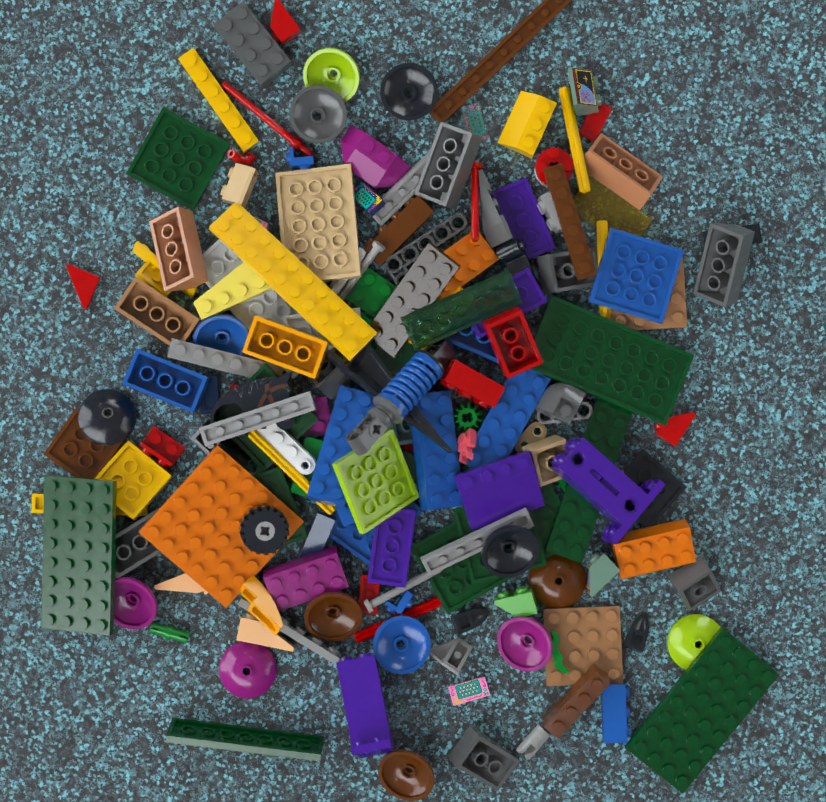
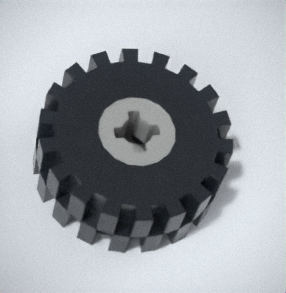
M259 504L255 508L251 507L248 509L249 512L243 515L239 528L244 545L251 552L254 551L258 555L260 553L264 555H269L268 553L274 554L276 550H281L283 544L287 542V536H289L290 532L289 524L284 514L276 507H271L268 504H264V506Z

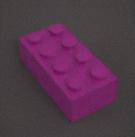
M336 545L263 570L265 585L278 611L310 601L320 594L335 592L349 587Z

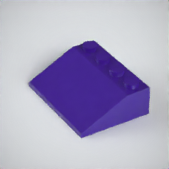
M523 451L453 475L471 531L489 525L525 507L527 511L545 506L529 451Z

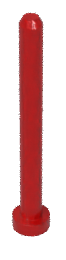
M473 162L471 168V240L473 242L479 240L478 171L482 169V164L479 162Z

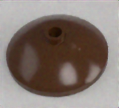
M554 554L545 559L546 566L530 569L529 587L533 588L536 600L546 607L554 609L569 607L580 599L585 590L586 574L582 564ZM560 577L562 583L556 584L555 579Z
M326 592L316 596L309 602L305 609L304 621L308 631L316 638L330 642L341 641L349 638L359 629L362 622V610L359 603L352 596L343 592Z
M402 749L391 751L383 757L378 767L381 784L390 794L406 801L423 799L431 792L434 786L435 776L432 767L426 759L413 751Z

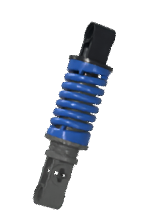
M440 335L434 339L426 351L418 349L410 361L387 384V387L373 398L375 406L370 408L364 419L346 436V441L356 455L360 456L367 453L383 433L391 428L392 423H402L408 415V411H411L413 406L417 405L422 396L426 395L427 391L436 383V380L438 381L445 375L444 365L457 352L447 335Z

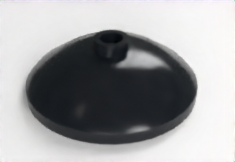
M403 63L393 67L384 76L380 87V96L385 109L392 116L405 121H413L426 116L433 109L438 96V87L434 76L428 69L415 63ZM410 91L413 95L411 97H407L405 95L406 92Z
M111 389L98 390L91 393L82 402L78 412L79 427L82 433L96 444L104 446L116 445L126 440L133 432L136 424V410L131 400L123 393ZM109 411L111 415L105 416L104 412Z
M518 525L504 526L492 532L485 540L481 550L482 561L487 570L496 576L515 577L525 573L534 565L539 555V543L536 536L525 527Z

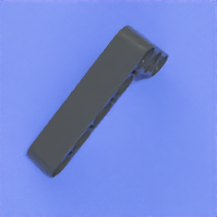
M453 215L386 260V270L396 286L399 285V279L407 274V267L411 266L424 250L420 245L421 242L429 240L437 247L448 242L465 230L467 220L464 215ZM461 219L464 225L461 228H455L453 221ZM444 229L448 235L446 238L441 239L437 236V231ZM407 250L415 252L416 255L413 259L409 260L405 257L404 254ZM396 260L400 266L396 270H391L388 266L389 262Z

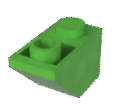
M521 586L516 588V591L509 592L505 590L495 596V605L516 617L538 614V605L532 587Z

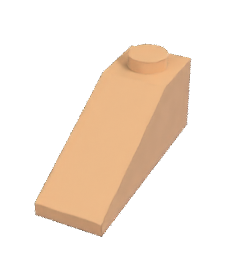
M186 573L154 585L156 590L191 593L203 591L204 594L208 593Z
M246 613V616L241 617L236 640L294 651L295 645L279 633L275 636L252 614Z

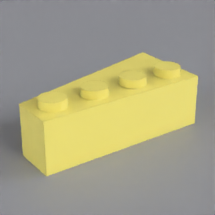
M243 262L193 303L201 320H204L212 315L230 310L273 289Z

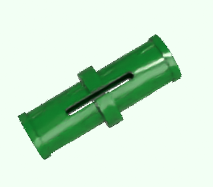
M154 621L152 622L151 627L158 628V630L150 628V634L166 637V640L173 639L187 644L188 639L181 637V635L189 637L190 632L175 629L172 625L165 626Z

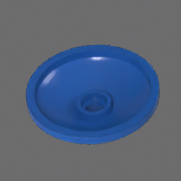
M216 314L205 318L198 324L193 334V344L246 357L247 354L242 353L249 330L241 320L234 316Z
M409 616L389 618L379 626L374 635V655L379 664L392 673L407 674L419 669L425 663L430 653L431 641L427 629L418 620ZM403 640V645L397 646V641Z

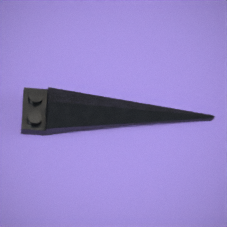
M369 343L351 361L335 347L327 353V357L340 368L342 373L374 397L381 393L394 378ZM413 406V409L408 411V415L404 420L445 451L451 453L450 447L426 420L419 409Z

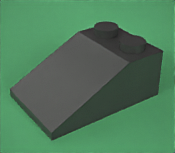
M597 247L589 248L597 273ZM568 251L537 257L543 295L593 286L595 276L577 280Z
M469 726L448 755L457 768L496 791H499L520 762L519 758L472 726Z

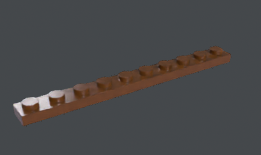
M544 0L434 105L429 114L439 124L440 122L445 123L573 0Z

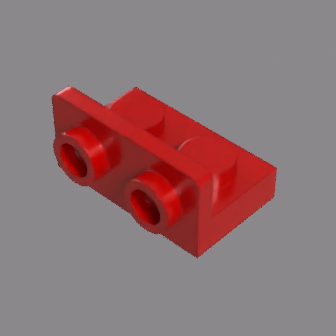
M153 426L144 441L139 444L143 447L142 451L150 457L153 454L159 458L157 462L166 468L168 465L173 467L186 449L185 446L156 426Z

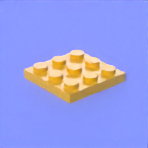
M128 440L94 479L117 480L116 506L135 521L172 479V476Z

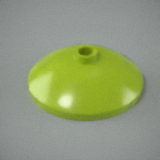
M323 48L313 53L306 61L303 70V80L306 88L315 85L329 87L336 91L343 101L346 102L352 98L358 89L360 73L356 62L349 54L336 48ZM332 70H335L337 75H333Z
M690 614L677 620L671 627L667 638L668 652L673 661L686 670L717 633L720 626L713 619L701 614ZM697 641L701 642V646L699 648L695 647V643Z

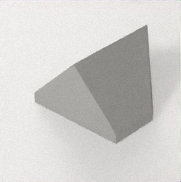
M456 637V639L430 648L429 654L441 665L458 675L473 647L459 637Z

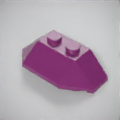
M352 125L340 140L344 164H351L352 172L375 189L394 186L411 169L398 155Z

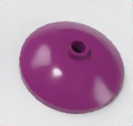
M130 577L116 578L114 588V622L127 629H142L150 625L155 619L158 609L153 592L148 586L137 579Z
M526 616L513 617L507 620L498 632L497 645L500 654L509 665L518 670L527 672L539 670L551 658L553 651L551 637L546 628L533 618Z
M243 641L229 647L223 654L219 664V675L224 687L231 694L240 698L249 699L264 694L272 686L277 673L275 658L266 646ZM249 668L250 674H244L243 669Z

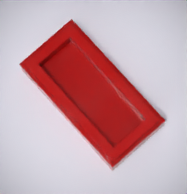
M603 103L601 106H598V113L587 115L579 130L580 136L593 143L612 111L611 107Z

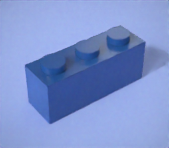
M624 682L610 683L601 693L602 741L604 744L628 743L627 737L631 736L630 726H627V718H630V708L626 706V699H629V688L625 687Z

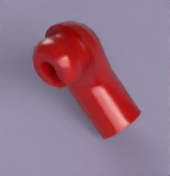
M234 149L229 150L227 153L228 158L242 165L251 166L256 160V156L250 152L245 157Z

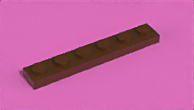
M560 163L544 168L543 173L577 280L597 275L563 165Z

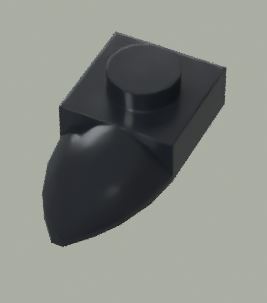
M471 609L450 616L455 633L460 635L480 626L487 619L489 611Z
M642 613L633 621L627 631L623 647L639 653L644 651L649 633V622L646 613Z

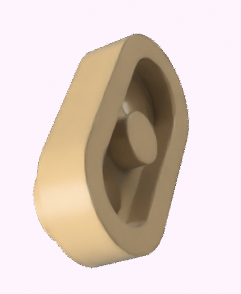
M540 422L530 424L517 440L514 446L516 452H523L521 448L522 442L530 444L544 439L547 434L545 425ZM535 428H539L541 430V433L539 435L534 434Z

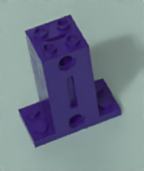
M585 438L570 439L564 445L565 450L562 454L558 453L551 461L553 464L550 468L612 522L602 531L601 539L606 543L617 544L666 484L660 479H649L638 486Z
M371 653L360 654V658L353 659L351 656L340 658L341 662H336L351 739L352 755L357 759L385 754L395 750L378 662L375 655H371Z

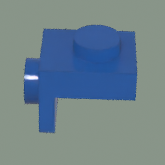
M289 147V152L286 153L287 164H291L292 169L299 168V170L315 167L313 156L295 158L293 147Z
M406 590L397 604L387 600L384 602L387 605L386 609L393 614L397 612L401 614L405 607L409 608L413 603V593Z

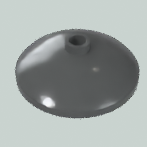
M315 85L301 90L294 97L290 105L289 119L293 130L302 139L311 143H326L336 138L343 130L347 119V110L343 99L336 91L326 86ZM315 113H319L321 115V118L319 120L314 118Z

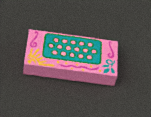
M485 676L448 686L453 706L490 696Z

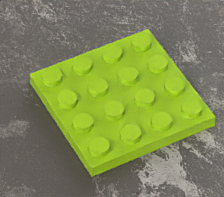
M393 428L386 430L367 453L358 456L354 451H351L332 463L360 534L367 533L419 498Z

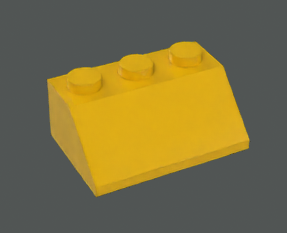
M521 91L497 143L532 159L557 103L543 96Z

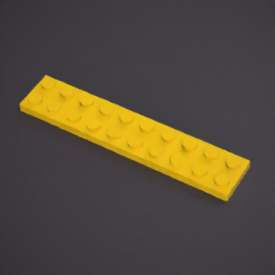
M233 203L209 226L211 232L349 361L377 335V332L240 204Z

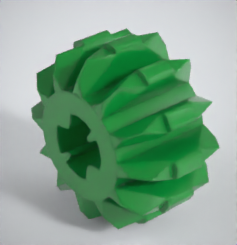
M461 402L462 410L456 406L454 407V410L458 412V415L453 413V417H457V420H454V424L459 423L456 427L457 431L462 426L464 427L463 433L467 431V427L470 429L473 425L477 429L480 428L476 421L483 422V419L477 418V415H481L482 411L475 413L478 405L470 409L471 402L467 403V408ZM470 413L472 415V417H470L472 418V421H466L464 423L462 421V419L464 418L462 417V414Z

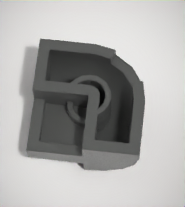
M554 383L544 391L535 410L570 426L587 393L566 383Z

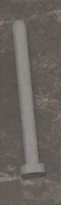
M374 240L372 243L373 248L361 263V275H363L377 254L385 250V247L380 242ZM360 278L349 279L338 296L344 300Z
M442 570L430 576L426 571L407 581L406 588L395 587L371 601L367 599L363 602L369 613L374 611V607L437 575Z

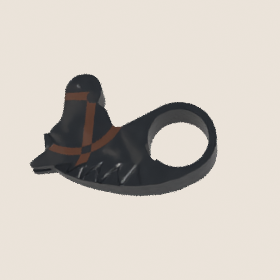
M288 372L281 377L256 379L233 388L222 396L213 407L210 414V424L218 422V413L227 404H238L242 408V412L245 413L292 397L294 389L289 383L292 372ZM297 416L278 422L276 425L282 430L290 429L295 426Z

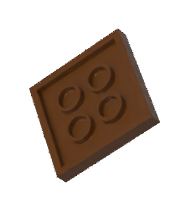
M76 407L46 449L44 455L75 477L95 478L113 458L123 442L104 446L90 441L79 427V407Z

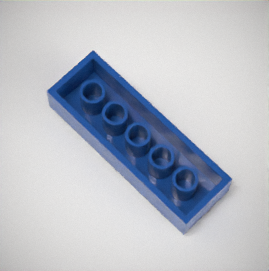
M531 369L509 379L506 378L503 384L506 387L495 408L491 407L476 434V447L472 449L474 454L473 460L467 458V464L465 465L475 468L510 455L550 382V378Z
M340 385L307 493L309 500L344 510L347 509L348 503L332 463L353 451L346 441V436L364 419L370 408L375 406L373 403L374 396L370 393Z
M449 390L426 393L415 406L450 447L451 453L445 451L410 424L420 509L435 510L463 506L453 475L460 473L451 392Z

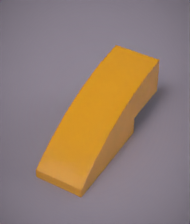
M252 575L243 583L240 588V594L251 603L248 611L277 636L283 627L277 606L263 584Z

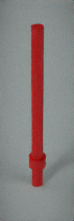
M226 80L222 83V88L291 143V147L299 150L305 156H312L314 154L303 144L301 139L295 138Z

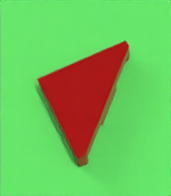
M67 264L66 268L82 307L87 310L100 277Z

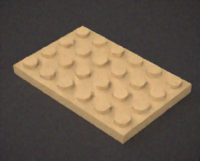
M351 164L275 173L281 243L323 282L362 277Z

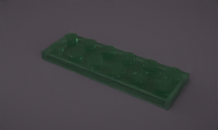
M508 269L401 317V320L415 351L518 306L522 304V301Z

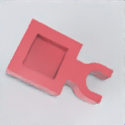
M472 428L458 436V452L461 453L459 461L463 464H467V458L473 460L474 457L472 449L476 447L477 431Z

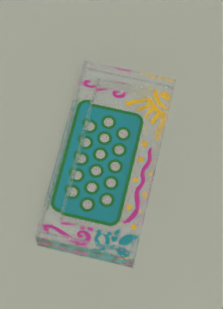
M479 102L460 107L466 131L483 137L481 142L489 140Z

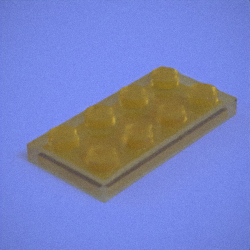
M589 176L590 192L585 194L578 192L573 199L578 216L595 228L597 221L606 220L608 222V233L610 228H614L641 237L652 219Z

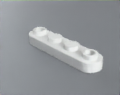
M276 423L266 428L256 429L300 473L307 475L315 470L316 459L286 430L280 429ZM303 462H307L309 467L304 468Z

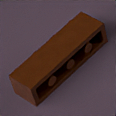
M418 195L415 198H409L404 204L406 207L401 212L398 210L391 217L393 221L388 226L384 224L377 231L379 235L375 239L371 237L364 244L366 247L364 251L367 255L373 248L372 243L374 240L380 242L385 247V250L379 252L373 260L380 268L434 214V211Z
M593 663L542 718L544 727L559 739L610 685L608 675Z

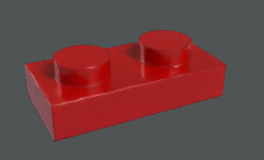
M361 574L359 605L362 614L377 615L378 606L374 607V611L369 613L363 601L367 599L371 601L379 597L380 584L367 582L368 575Z

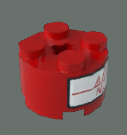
M555 147L547 149L539 155L534 165V173L540 185L548 188L543 169L550 167V165L562 163L567 181L570 179L574 164L566 151Z

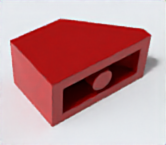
M275 0L270 25L272 33L270 35L276 43L280 42L284 46L301 34V31L280 0Z
M690 412L671 416L666 426L656 423L654 435L671 446H676L696 414Z

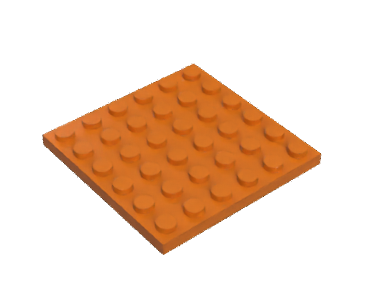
M217 444L139 530V533L227 608L241 592L240 588L243 583L252 575L256 576L275 555V553H268L269 555L260 553L258 555L254 551L251 552L244 545L239 528L243 515L249 512L248 509L251 507L255 508L259 504L261 506L268 504L280 510L289 524L290 532L287 539L293 535L304 521Z

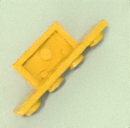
M137 241L132 252L146 263L136 272L135 276L165 297H168L173 291L164 292L157 256L150 251L148 246ZM197 287L181 291L190 298H193Z

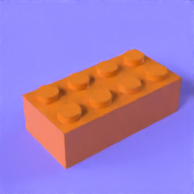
M470 232L444 251L461 267L434 304L438 306L459 286L461 288L499 260L480 232L477 242L471 240Z
M685 519L626 532L617 544H612L615 563L620 569L618 574L621 579L696 562L690 526Z

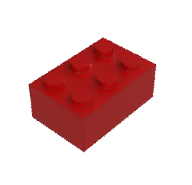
M513 307L482 321L501 370L508 379L543 363L524 314L519 307Z
M452 358L444 365L445 375L440 378V384L452 390L458 389L456 393L470 400L474 398L472 402L486 409L488 406L495 408L506 388Z

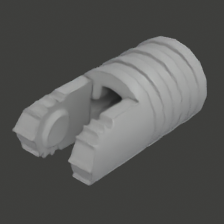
M538 724L517 747L516 751L521 754L525 752V758L530 760L551 734Z

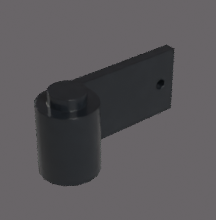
M514 238L496 247L497 256L502 264H506L511 277L529 268L539 286L525 251L527 250L526 244L522 239Z

